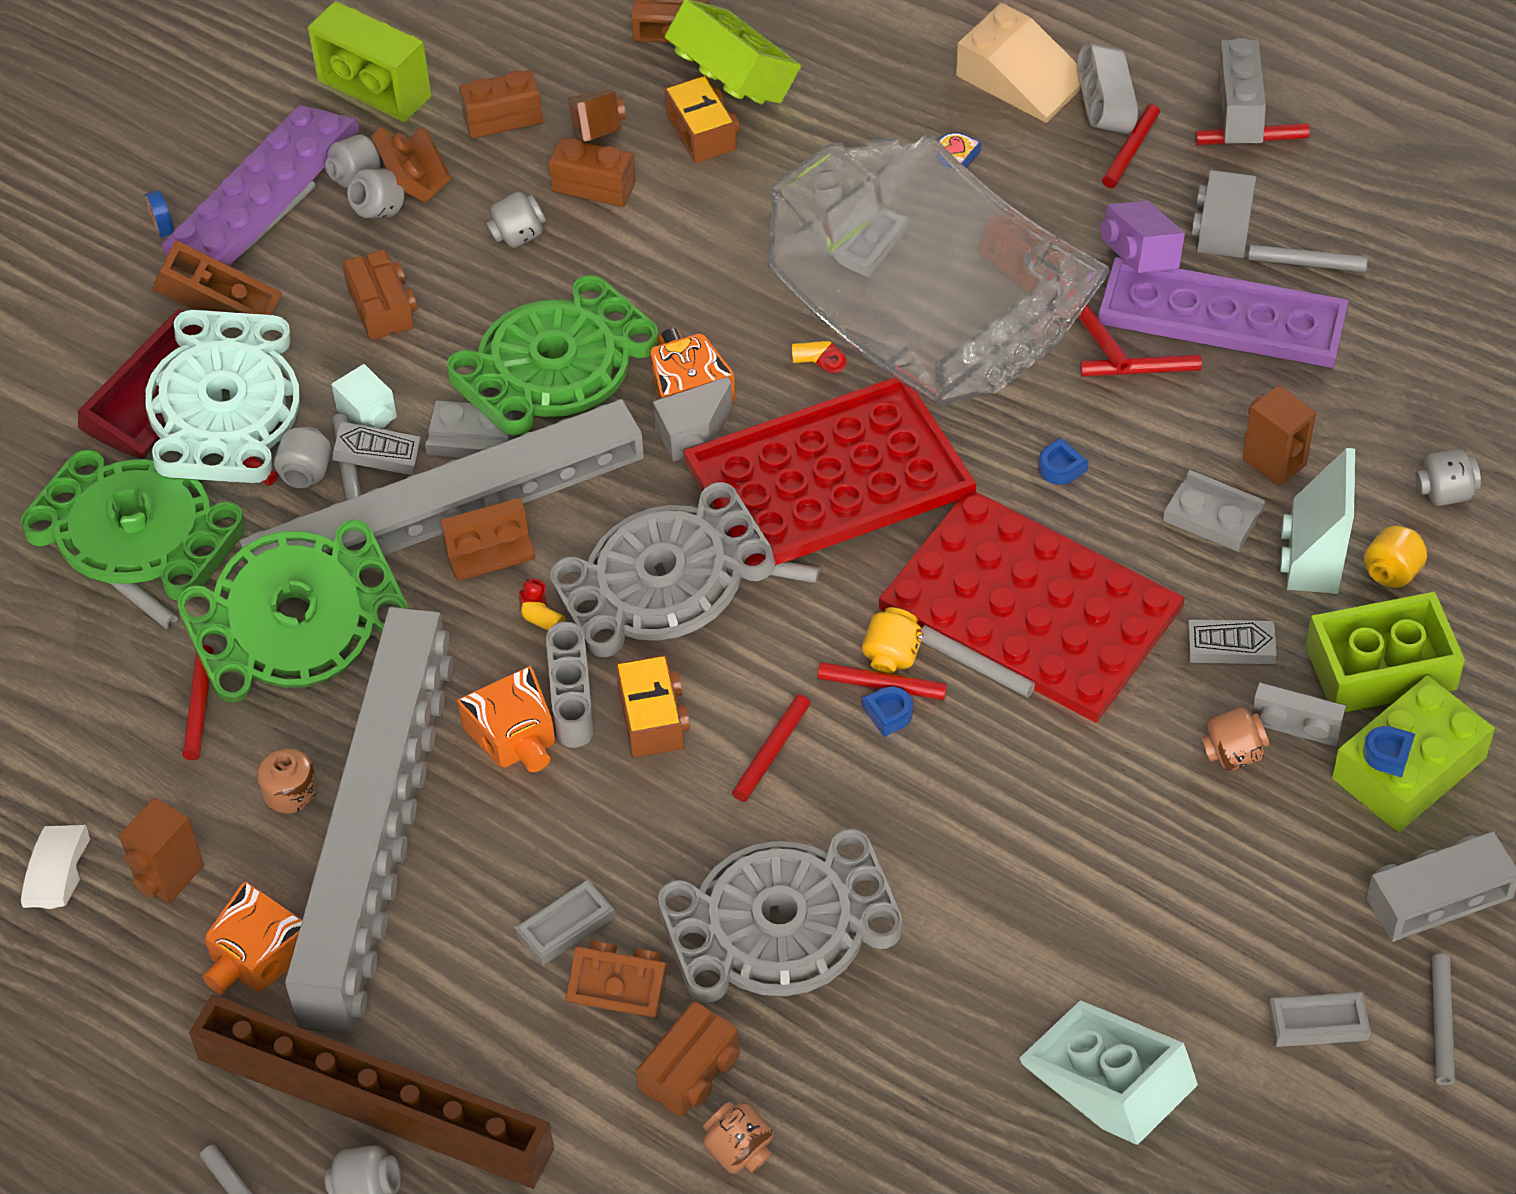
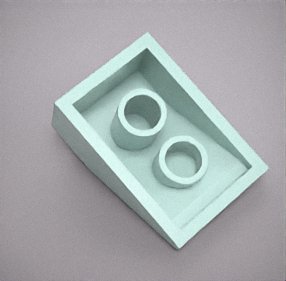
M1346 448L1294 497L1291 515L1283 514L1281 539H1287L1289 542L1288 547H1282L1280 572L1287 573V590L1338 594L1354 518L1355 449Z
M1081 1000L1020 1057L1023 1066L1101 1129L1136 1145L1198 1085L1183 1042Z

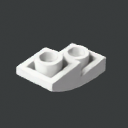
M86 825L44 826L27 868L21 896L23 908L43 907L45 909H53L66 906L80 881L76 864L90 841Z

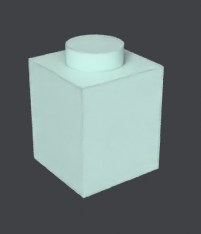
M365 364L331 384L336 409L340 414L348 416L349 423L381 429L397 418L392 390Z

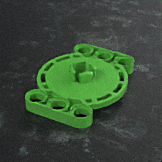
M593 275L583 276L573 284V301L541 300L517 307L505 313L489 327L483 335L478 352L462 350L452 354L447 361L449 382L502 432L513 436L522 435L532 428L534 424L533 415L558 417L581 413L603 403L613 395L625 380L629 367V356L637 358L650 356V350L658 346L657 326L604 279ZM591 290L601 294L594 299H586L581 296L583 292ZM612 312H620L625 315L623 319L617 321L609 320L605 316ZM636 334L650 336L648 341L641 343L634 342L630 338ZM466 365L476 368L473 373L467 375L455 372L459 367ZM614 367H620L618 373L612 380L610 377L612 376ZM487 388H496L501 391L494 397H484L480 394L481 391ZM516 410L526 414L519 420H509L505 417L508 412Z
M82 450L72 455L21 517L22 529L29 543L36 546H46L56 542L62 558L79 573L91 579L118 584H132L161 577L164 592L173 600H179L181 593L189 587L196 585L204 586L245 531V522L241 508L230 502H221L210 507L209 497L197 479H175L162 476L154 468L153 460L134 459L115 462L105 466L101 454L93 450ZM87 465L97 467V470L89 475L77 473L81 467ZM190 486L194 489L199 497L193 498L188 487ZM68 492L75 495L74 498L67 502L60 503L54 501L55 497L62 493ZM226 517L236 520L232 526L226 528L215 525L218 520ZM46 520L52 522L51 526L41 531L31 529L32 525L38 521ZM207 545L214 548L213 552L206 556H196L193 554L194 550L200 546ZM66 547L74 550L76 556L74 557ZM180 574L192 577L188 583L183 585L170 583L171 579Z
M349 520L341 524L336 531L335 541L322 535L304 531H284L260 537L244 546L227 562L217 580L214 592L204 586L196 585L184 590L178 600L180 618L213 690L221 700L229 703L240 702L248 696L251 691L253 678L265 684L283 688L309 687L329 681L344 672L361 655L370 638L372 628L382 634L384 623L377 617V611L380 607L392 604L398 608L408 609V606L372 530L366 523L359 520ZM350 531H358L365 536L366 544L360 550H349L342 544L343 536ZM302 540L315 543L313 548L303 545H287V541ZM278 542L279 547L266 550L256 557L252 553L265 545ZM324 547L333 551L332 556L323 552ZM244 559L246 565L239 571L235 580H228L232 570ZM370 567L377 568L384 576L383 582L373 588L363 585L359 578L361 572ZM222 590L229 594L228 600L221 597ZM193 597H203L210 603V609L204 616L193 617L186 612V603ZM293 597L305 601L309 609L304 614V620L298 623L296 617H287L281 612L277 613L281 602ZM359 621L366 624L365 629L358 626ZM211 634H220L227 640V647L220 654H209L202 647L204 639ZM353 640H360L356 648L344 660L341 656L349 649ZM255 665L264 669L263 673L256 670ZM330 665L335 666L325 673L312 677L309 676V674L320 672ZM235 671L242 674L245 679L243 687L236 692L225 691L220 686V679L225 673ZM273 675L300 676L301 679H283Z

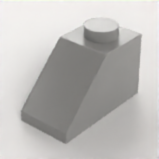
M728 377L653 401L655 428L672 461L684 458L683 450L717 438L732 410L731 381Z

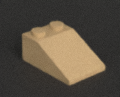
M1000 3L957 43V77L1045 123L1081 90L1077 63L1031 17L1003 3Z

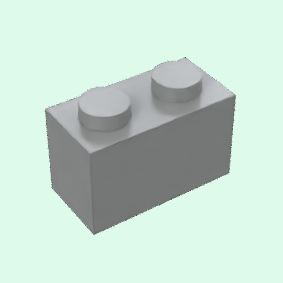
M1210 170L1208 186L1200 185L1197 208H1202L1203 213L1195 212L1192 235L1199 236L1197 252L1244 258L1256 176Z

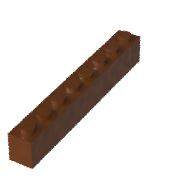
M213 994L189 1032L197 1057L203 1062L532 1189L535 1188L554 1150L550 1122Z

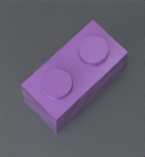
M1149 201L1107 204L1105 220L1101 224L1102 241L1137 273L1179 269L1185 236L1184 231Z

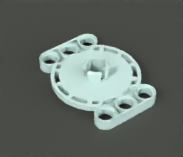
M203 310L184 311L174 321L175 339L181 347L175 349L161 360L151 374L146 388V412L151 427L160 438L152 449L154 468L159 474L169 478L259 483L264 481L272 471V458L269 449L277 444L282 436L291 429L300 407L299 384L295 373L287 361L280 355L290 345L289 325L286 320L274 315ZM188 325H199L203 328V331L197 335H186L182 332V329ZM232 327L243 331L236 338H227L222 335L225 329ZM269 330L279 331L283 335L276 341H268L262 338V334ZM281 370L284 372V374L288 377L289 380L285 379L282 376ZM159 386V394L153 399L155 388ZM222 389L229 390L230 400L221 402L223 400ZM293 395V402L289 411L286 407L285 396ZM162 413L166 423L164 428L156 419L155 414ZM279 421L283 422L280 428H278L273 434L269 435V433H271L275 429ZM168 451H177L183 455L179 461L174 463L161 460V456ZM214 453L224 458L220 464L213 466L206 465L201 461L206 455ZM252 456L260 457L265 461L258 468H247L242 463L246 458Z

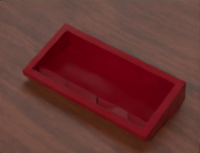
M178 308L78 410V428L114 449L143 458L153 448L160 438L151 427L146 412V388L151 374L161 360L175 349L181 347L175 339L174 321L180 313L184 312L183 310ZM188 325L182 329V332L186 335H197L203 331V328L199 325ZM159 386L155 388L153 399L159 394ZM162 413L155 414L156 419L164 428L166 423Z

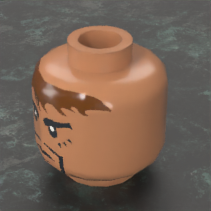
M1239 707L1210 718L1207 722L1209 735L1201 737L1209 761L1219 760L1221 766L1228 771L1260 761L1264 757V747L1270 745L1258 712L1251 715L1250 711L1244 707Z
M291 748L279 749L268 754L259 764L257 771L258 784L262 799L270 809L278 813H296L308 807L315 799L318 790L313 763L305 753Z
M729 1101L703 1125V1129L707 1132L703 1139L705 1149L730 1174L738 1173L745 1167L752 1174L772 1155L767 1146L773 1139V1130L748 1103H739L734 1106Z

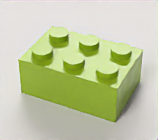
M694 0L683 1L665 35V38L676 46L674 51L679 56L689 61L695 60L700 64L698 70L711 79H719L725 83L723 89L727 93L739 99H743L745 95L760 104H764L765 101L781 104L802 66L731 11Z
M337 1L333 2L308 26L319 82L404 123L432 96L424 42L417 37L399 31L385 22L378 21L355 8H350Z
M1435 591L1312 615L1310 618L1305 644L1306 650L1327 701L1345 705V712L1394 703L1426 675L1447 691H1454L1458 688L1465 658Z
M1426 675L1338 749L1332 779L1395 831L1400 833L1487 758L1495 727ZM1381 726H1390L1415 733L1402 777L1378 771L1372 768L1364 759V743L1366 736L1371 730Z

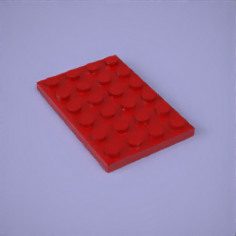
M905 374L683 450L684 462L701 491L717 482L730 484L736 490L770 544L776 562L775 566L958 501L960 498L976 492V482ZM726 497L717 498L711 502L710 507L712 509H722L730 503V499ZM744 525L734 526L729 529L727 536L732 538L740 537L746 533L748 527ZM761 553L752 554L746 558L744 564L748 566L759 565L765 560L766 556Z
M975 492L960 498L879 597V609L885 611L889 607L899 608L913 614L918 619L917 624L921 629L926 625L1035 682L1034 691L1097 723L1182 610L1185 597Z

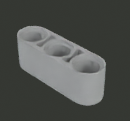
M1086 42L1081 47L1077 58V71L1089 123L1095 128L1127 135L1136 124L1138 106L1125 53L1121 49Z
M561 622L552 626L546 635L552 713L557 740L566 747L578 748L590 742L594 734L585 636L582 628L577 624Z

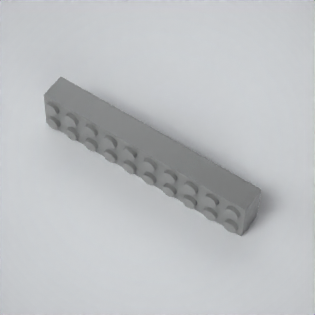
M389 607L285 981L297 1025L305 1030L353 1035L357 1018L363 1019L366 1012L367 992L364 991L367 978L373 979L376 973L378 955L375 947L377 939H384L388 923V915L385 912L388 900L393 901L396 896L398 878L395 870L397 862L403 863L406 857L407 837L404 836L407 825H413L415 822L417 801L414 799L416 789L423 788L425 783L426 752L433 751L436 737L433 723L435 716L442 715L445 703V694L442 688L444 681H450L453 674L454 659L453 656H448L447 654L449 632L443 630L440 612Z

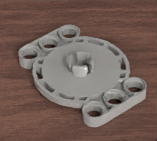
M717 482L707 486L702 491L698 508L667 505L649 508L630 515L613 526L599 540L589 556L588 562L577 557L562 558L551 568L550 577L556 593L573 623L582 628L588 650L597 657H609L620 651L624 645L625 636L639 640L658 641L678 638L700 629L714 620L729 605L739 588L741 578L749 581L763 580L772 574L776 562L770 544L736 490L730 484ZM726 497L730 499V503L722 509H712L709 507L711 502L717 498ZM744 525L748 527L746 533L740 537L732 538L727 536L729 529L734 526ZM761 553L766 556L765 560L759 565L748 566L744 564L746 558L752 554ZM662 563L666 575L658 576L655 565ZM569 572L581 573L580 578L572 584L560 583L562 577ZM725 589L723 595L713 604V602L720 595L721 591ZM594 600L598 602L595 609L591 612H577V607L584 601ZM611 629L614 631L612 638L606 642L593 641V637L600 630Z
M845 829L836 833L831 840L828 853L816 847L798 842L772 841L751 845L732 853L716 865L702 882L700 890L689 882L678 880L664 885L658 895L660 917L687 990L691 997L704 1003L715 1002L721 999L727 991L729 982L743 990L761 995L790 996L810 992L828 984L845 971L858 954L862 942L867 943L873 948H890L900 940L902 933L900 910L872 844L866 834L855 829ZM853 844L860 847L863 854L856 859L848 860L841 857L838 850L844 845ZM868 880L875 883L879 889L871 896H861L854 891L853 887L860 881ZM675 896L687 897L692 902L688 909L681 912L670 910L666 904ZM777 905L779 917H786L791 919V921L786 924L769 922L768 920L771 919L770 907ZM884 917L891 920L894 927L891 931L880 934L872 931L868 925L873 919ZM688 933H698L706 940L697 949H687L681 945L680 941ZM849 933L855 936L854 940L848 935ZM841 950L846 952L840 961L828 969L827 965L834 961ZM735 968L739 970L741 974L739 975L733 972V969ZM707 970L714 971L720 977L716 985L705 988L695 983L694 979L698 973ZM815 973L817 974V976L806 981L790 983V981L804 979ZM752 978H757L764 981L780 982V984L761 983L752 980Z

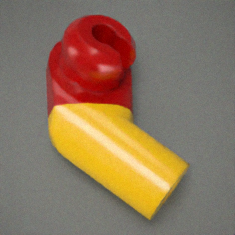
M829 341L792 344L793 363L814 362L824 371L832 374L840 373L846 366V355Z
M536 578L527 579L523 584V589L519 592V603L523 618L547 631L555 624L565 622L566 617L547 608L546 596L544 595L546 585L544 582Z

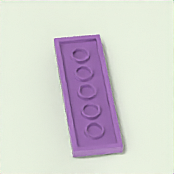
M299 105L175 229L174 233L162 244L166 256H168L175 240L230 266L325 168L329 147L334 142L354 136L360 131L356 119Z
M1115 257L1098 319L1106 326L1334 368L1349 300L1184 269L1137 273L1122 258Z

